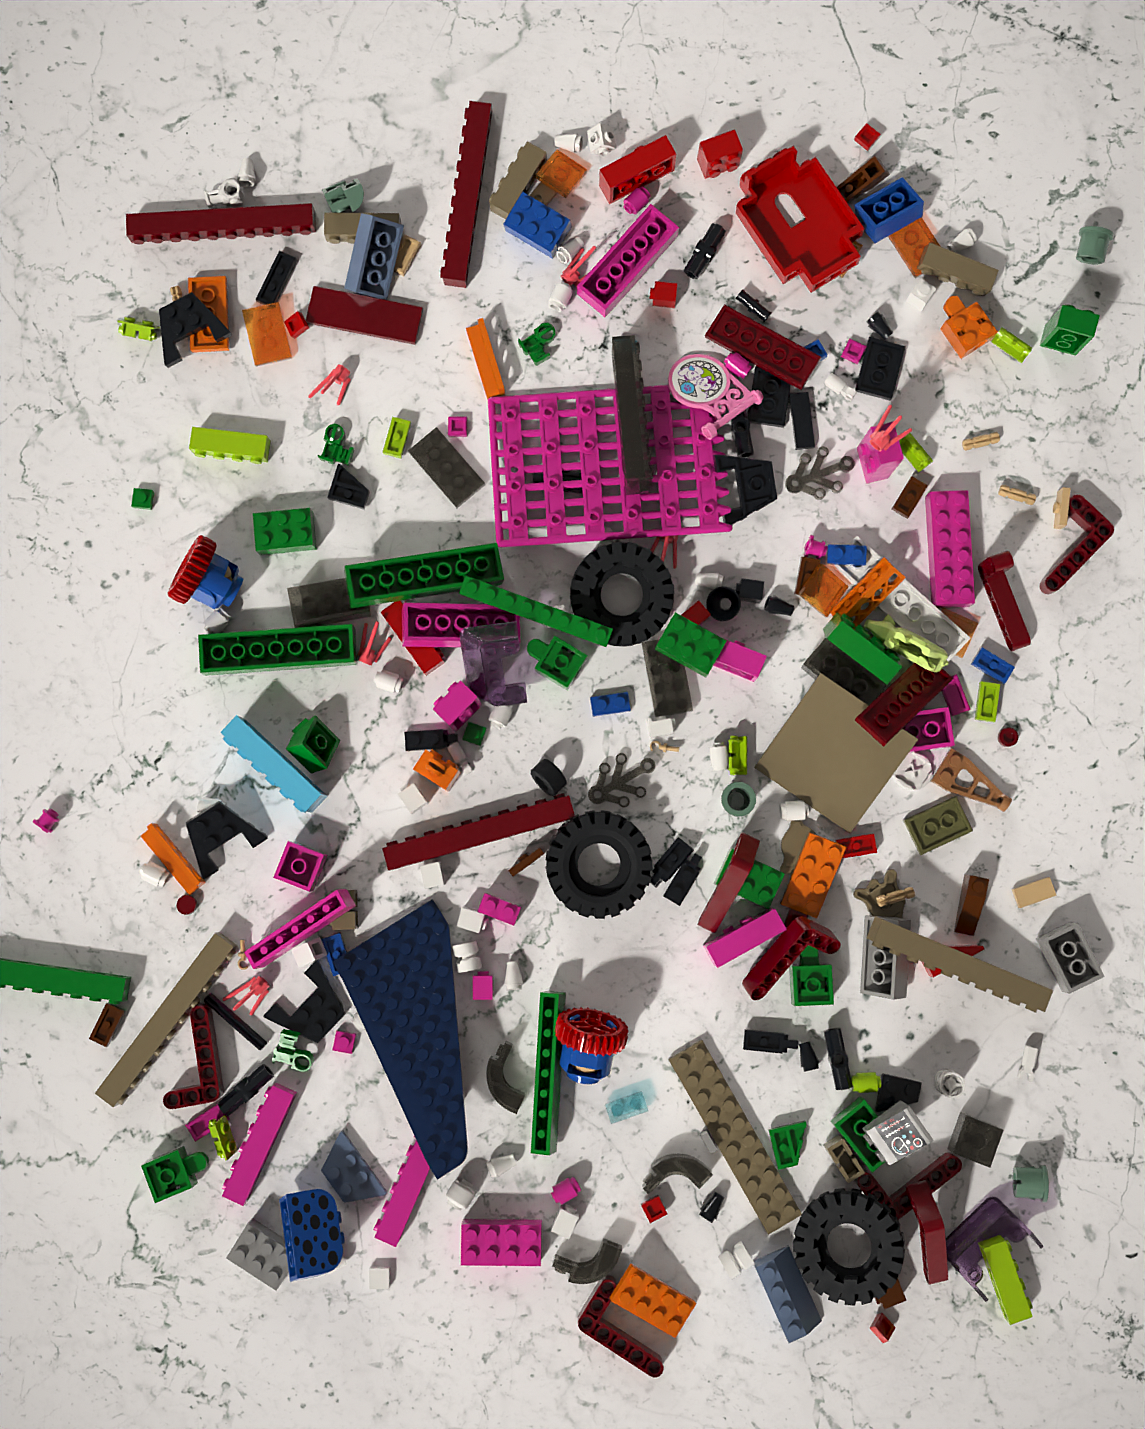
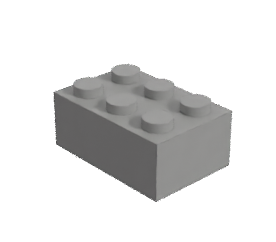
M1069 922L1036 938L1062 992L1070 994L1105 977L1078 923Z
M252 1218L226 1259L277 1291L289 1272L285 1240Z

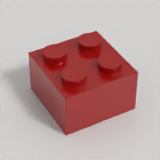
M735 129L700 142L697 161L705 179L709 177L715 178L725 171L732 172L739 167L743 148Z

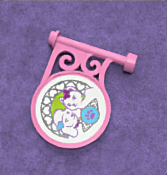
M693 354L679 359L669 372L668 386L673 397L688 407L708 411L717 420L713 424L708 422L701 428L703 435L709 440L717 435L719 428L754 403H762L764 398L759 390H752L750 392L727 370L723 363L708 355ZM730 382L738 389L732 388L729 390ZM740 391L742 392V394H743V396H744L742 399H739V398H740ZM727 407L729 412L723 417H721V415L725 413Z

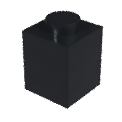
M742 578L740 583H736L735 591L738 593L741 601L760 603L762 601L764 581Z

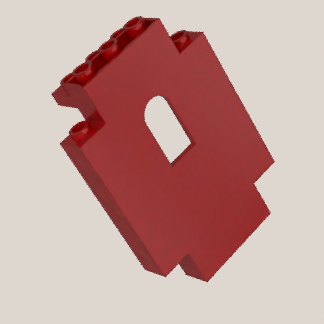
M793 145L790 148H784L777 152L773 158H768L761 162L757 168L753 167L742 174L739 186L747 198H743L737 203L736 215L782 284L799 275L812 293L859 264L861 256L852 243L862 237L865 228L818 159L815 157L811 160H805L799 166L796 161L798 151ZM781 194L789 195L805 217L804 221L792 228L775 205L776 197Z

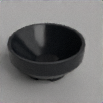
M721 586L709 593L706 600V608L712 618L718 621H728L739 613L741 600L734 589ZM724 598H728L731 601V606L727 610L721 607V601Z

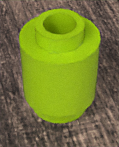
M876 1072L856 1073V1075L851 1076L853 1092H878V1088H881L880 1076H876Z

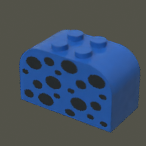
M322 1189L284 1195L279 1199L290 1282L318 1277L331 1272L341 1262L343 1256L342 1244L345 1243L344 1233L340 1232L339 1226L342 1222L341 1213L337 1211L335 1199L330 1193Z

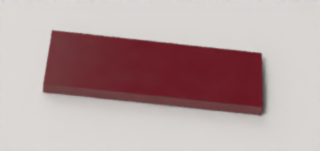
M313 286L306 322L307 324L416 345L423 307Z
M725 304L705 334V338L732 353L737 352L747 361L800 390L803 389L821 360V356Z
M913 663L862 711L855 721L884 747L953 680V677L944 669H941L939 672H931Z

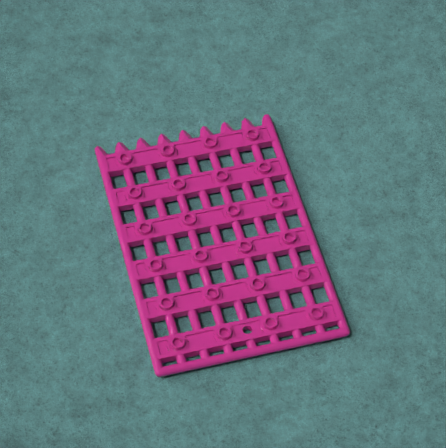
M668 385L499 396L488 399L495 531L498 547L732 531V525L719 522V517L730 513L731 508L717 503V499L729 494V489L716 486V481L727 477L728 472H715L713 455L726 456V454L712 450L713 445L724 441V436L717 434L709 440L703 435L701 430L708 422L713 424L717 420L704 409L688 407L680 402H670ZM650 394L651 404L633 405L632 395ZM613 396L614 406L595 408V398ZM576 399V409L558 410L557 400ZM538 402L539 411L520 413V403ZM495 404H501V414H496ZM689 409L690 419L672 420L671 410ZM652 411V421L634 423L635 412ZM614 414L615 424H596V415ZM577 416V427L559 428L558 418ZM540 419V429L521 430V420ZM496 422H502V432H497ZM691 426V437L673 438L674 427ZM653 429L654 439L636 440L635 430ZM616 432V442L598 443L597 433ZM578 434L579 444L560 445V435ZM541 437V447L523 448L522 438ZM499 439H503L504 449L498 450ZM692 444L693 454L675 455L674 445ZM655 447V457L637 458L636 448ZM617 449L618 459L599 461V450ZM580 452V462L561 463V453ZM542 454L543 465L524 466L523 456ZM499 457H504L505 467H499ZM694 462L695 472L676 473V463ZM656 464L657 475L639 476L638 466ZM619 467V477L601 478L600 468ZM512 468L518 469L516 473H513L511 470ZM581 470L582 480L563 481L562 471ZM543 472L544 482L525 484L524 473ZM500 475H505L506 485H500ZM695 480L696 490L678 491L677 481ZM658 482L659 493L640 494V483ZM620 485L621 495L602 496L601 486ZM582 488L583 498L564 499L563 489ZM544 490L545 500L526 502L525 491ZM501 493H506L507 503H501ZM697 498L698 508L680 509L679 499ZM659 500L660 511H641V501ZM621 503L622 513L603 515V504ZM584 506V516L565 517V507ZM546 508V519L527 520V509ZM502 511H508V521H502ZM699 516L700 526L681 527L680 517ZM661 518L662 529L643 530V519ZM623 521L624 531L605 533L604 522ZM585 524L586 534L567 535L566 525ZM547 526V537L528 538V527ZM503 529H509V539L504 540Z

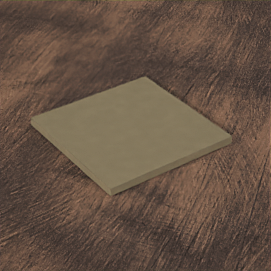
M820 673L754 768L845 831L851 833L916 744L918 738L902 729L883 747L855 721L856 717L869 705Z

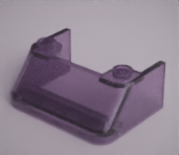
M997 1197L987 1198L945 1238L947 1260L985 1302L989 1299L976 1286L983 1278V1270L977 1264L983 1258L978 1242L1001 1235L1003 1238L1006 1236L1010 1241L1018 1243L1028 1236L1040 1249L1044 1247L1034 1233Z

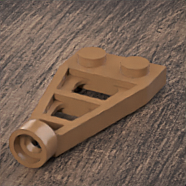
M952 748L949 749L930 780L948 792L997 807L1003 812L1007 810L1012 802V799L1004 795L967 757ZM962 769L967 770L973 776V782L968 788L955 783V779ZM979 782H982L990 789L987 797H982L974 792Z

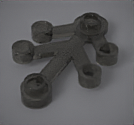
M822 446L817 451V458L810 474L802 477L805 467L811 462V456L808 453H804L799 458L800 463L796 473L786 479L785 487L790 493L795 494L802 491L814 496L816 500H822L826 495V491L823 488L815 489L806 484L814 482L831 489L833 493H840L843 489L842 482H833L823 477L840 470L845 473L850 472L855 466V461L850 456H844L839 463L820 470L823 460L829 454L828 448ZM820 450H824L826 455H821ZM807 457L809 461L803 462L802 458ZM848 460L851 465L846 466L844 461ZM792 481H797L798 486H793ZM838 484L840 486V490H836L834 488V485ZM821 491L823 496H817L816 492Z
M619 753L615 758L616 766L612 781L604 786L606 774L610 772V765L608 763L600 764L597 784L592 786L588 792L589 800L594 804L608 801L619 804L622 808L627 807L630 803L628 797H617L608 794L614 789L643 798L646 795L644 787H634L625 783L642 773H652L655 769V762L651 758L643 759L639 767L621 776L627 756L624 753ZM621 755L625 757V761L622 763L618 761V757ZM645 763L651 764V768L649 770H646L644 768ZM603 765L608 766L607 772L601 770ZM643 789L644 795L639 796L637 790ZM596 791L601 792L600 798L594 797ZM622 798L627 799L628 803L626 805H621L620 800Z

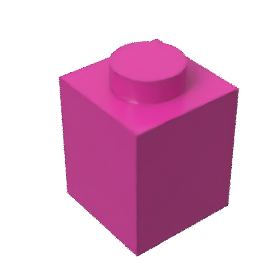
M477 971V975H473V1000H493V975H489V971Z

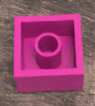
M288 841L273 878L313 892L328 855Z

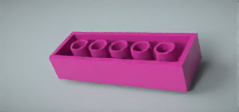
M650 204L577 285V295L603 317H606L678 237L679 227Z
M968 490L929 492L925 497L931 603L937 608L970 607L975 604Z
M404 603L402 607V647L517 648L521 642L520 616L488 604Z

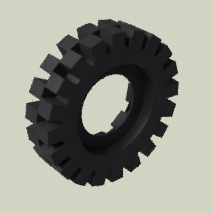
M615 542L603 545L589 553L575 571L570 587V601L573 613L576 616L612 628L613 630L607 645L625 647L640 644L657 634L669 618L674 603V584L671 580V574L658 555L656 556L646 547L630 542ZM613 575H631L642 587V602L638 609L629 615L619 616L612 614L602 603V586Z
M593 810L587 811L580 816L579 814L573 816L568 823H563L557 829V834L553 835L549 842L550 847L546 852L545 867L550 886L556 897L564 903L565 907L587 918L594 916L595 919H605L607 915H611V917L620 915V911L624 909L628 911L635 906L634 902L637 899L640 900L645 894L644 889L646 886H649L652 878L650 876V871L653 870V860L650 855L652 853L649 844L645 840L646 838L632 822L610 811L601 810V812H595ZM597 843L611 846L620 858V869L615 879L608 884L600 886L586 882L578 871V859L582 851L588 846Z
M845 1188L835 1189L832 1193L827 1191L821 1194L818 1199H814L802 1213L794 1232L795 1239L793 1241V1252H796L795 1261L798 1269L802 1268V1277L807 1284L812 1282L814 1285L813 1290L821 1296L823 1293L829 1295L828 1300L835 1303L843 1300L845 1305L855 1306L858 1301H861L862 1305L872 1302L873 1298L877 1297L879 1299L884 1296L887 1289L892 1288L896 1283L905 1257V1239L903 1232L900 1230L901 1224L897 1217L892 1216L890 1213L891 1209L884 1202L881 1204L877 1201L878 1197L870 1193L864 1195L862 1190L852 1188L851 1191H845ZM854 1224L867 1233L871 1241V1254L863 1265L856 1268L843 1267L830 1256L827 1247L828 1236L838 1225Z

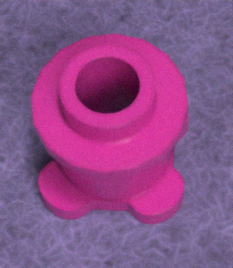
M810 535L804 547V557H808L809 554L816 556L817 559H820L821 556L824 557L827 552L825 541L813 540L814 536Z
M51 808L48 810L43 809V814L39 819H34L32 822L44 832L51 833L53 831L51 827L55 822L60 821L58 818L59 814Z

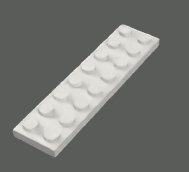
M858 536L848 545L867 546L866 565H832L854 586L882 559ZM894 573L888 582H893L898 575ZM906 579L877 606L884 614H889L899 627L912 631L944 649L948 655V662L971 639ZM883 588L878 589L874 596L880 595Z

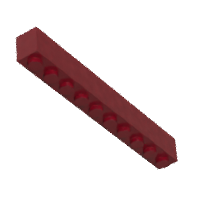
M469 101V107L465 108L464 119L467 121L466 125L462 126V137H464V140L459 146L461 160H457L456 172L459 173L458 178L454 179L456 193L451 198L453 213H449L448 225L451 226L450 231L446 232V243H448V246L443 251L445 266L441 267L440 278H443L444 285L467 287L493 113L492 103Z
M312 203L126 214V236L131 243L138 245L144 244V242L162 243L163 241L180 242L181 240L254 238L255 236L262 235L272 237L280 234L291 236L297 233L309 235L316 232L315 210Z
M565 793L553 796L554 800L540 799L535 801L536 805L528 807V804L516 806L517 810L510 812L509 809L498 811V815L491 817L490 814L480 816V821L472 822V819L460 822L461 826L455 828L453 825L442 827L443 831L435 833V830L424 832L423 837L416 838V835L406 837L405 842L398 843L397 840L386 843L387 847L382 848L387 869L391 871L568 821L575 816L570 796H565Z

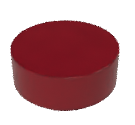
M1010 727L1000 730L997 737L998 742L1004 747L1015 745L1018 741L1017 731Z
M184 895L177 901V910L184 915L192 914L197 909V900L191 895Z

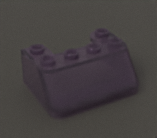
M517 621L464 628L460 632V644L468 688L478 698L493 706L527 703L525 682L505 685L501 657L515 655L519 651Z

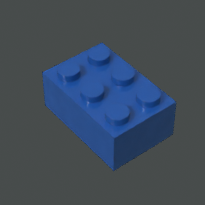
M902 177L856 203L855 215L865 228L866 234L874 243H877L923 217L924 201Z
M524 192L521 193L503 223L505 231L552 259L572 228L570 219Z

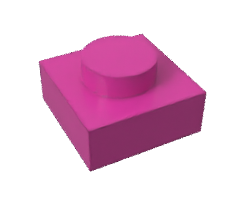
M337 1030L332 1051L352 1054L356 1034Z

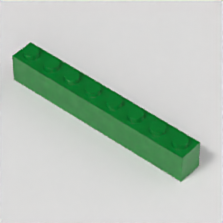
M466 575L459 592L463 596L604 647L607 646L613 630L604 625Z
M0 958V988H5L6 985L13 986V990L24 991L25 988H30L33 993L51 991V995L63 996L64 993L70 994V998L82 999V996L90 997V1001L96 1002L106 999L109 1000L108 1003L121 1004V1002L128 1000L130 976Z
M540 992L531 1137L532 1154L550 1156L557 1152L561 1085L560 1058L563 1045L555 1036V1026L559 1014L565 1010L566 992Z

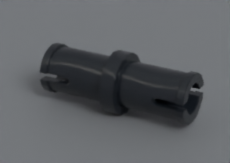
M743 289L735 298L748 308L747 311L753 312L763 322L772 313L762 306L758 299L755 300Z

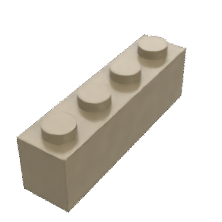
M528 141L524 147H520L515 162H511L508 167V174L505 178L502 177L497 192L492 193L489 199L491 212L504 219L508 217L521 193L527 194L546 163V151Z
M324 213V236L326 241L332 244L340 242L354 244L361 213ZM363 213L401 224L399 213Z
M929 243L924 247L917 269L921 270L925 275L937 276L940 281L952 282L956 284V287L960 289L967 288L978 296H985L991 292L999 271L933 243Z

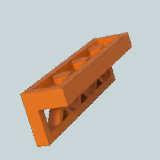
M480 318L477 319L478 325L468 327L466 331L488 400L490 397L505 395V389L484 320Z
M883 557L830 613L833 616L837 612L841 615L845 613L849 617L855 616L853 623L858 626L906 577ZM894 573L898 575L893 582H888ZM883 588L880 595L874 596L878 589ZM869 602V606L861 610V606Z
M155 823L149 824L147 826L148 830L141 835V838L185 891L192 895L206 882L160 826Z

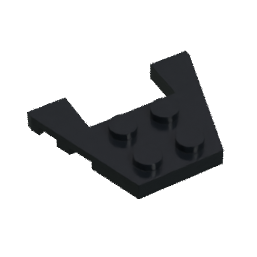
M192 292L159 309L163 357L167 368L183 361L176 343L208 326L217 343L232 336V333Z
M713 455L715 472L735 469L740 507L732 508L730 513L722 516L723 523L733 526L736 522L747 518L751 513L777 500L771 461Z
M220 801L186 822L203 880L219 871L218 866L209 856V853L236 835L242 833L252 848L268 839L264 832L256 829L254 825L242 819L236 812Z
M316 960L304 972L318 987L315 992L292 1016L278 1003H275L263 1017L286 1029L299 1032L301 1036L319 1043L346 1013L336 993L333 991L320 962Z

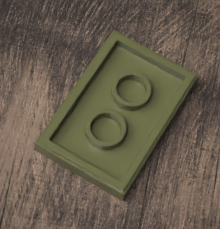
M957 796L903 820L919 855H923L973 831Z

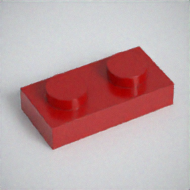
M874 834L835 840L836 843L846 846L842 858L877 853Z

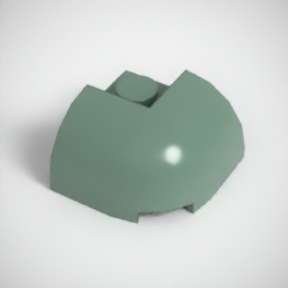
M356 178L351 183H346L344 180L322 189L332 213H339L348 208L354 212L363 202V187Z

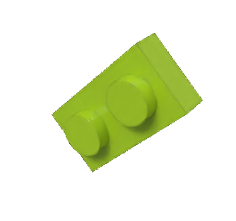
M392 417L383 454L402 459L411 421Z
M979 682L975 720L996 722L1000 684Z

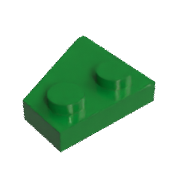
M806 1121L768 1129L778 1170L798 1165L804 1130L807 1126Z

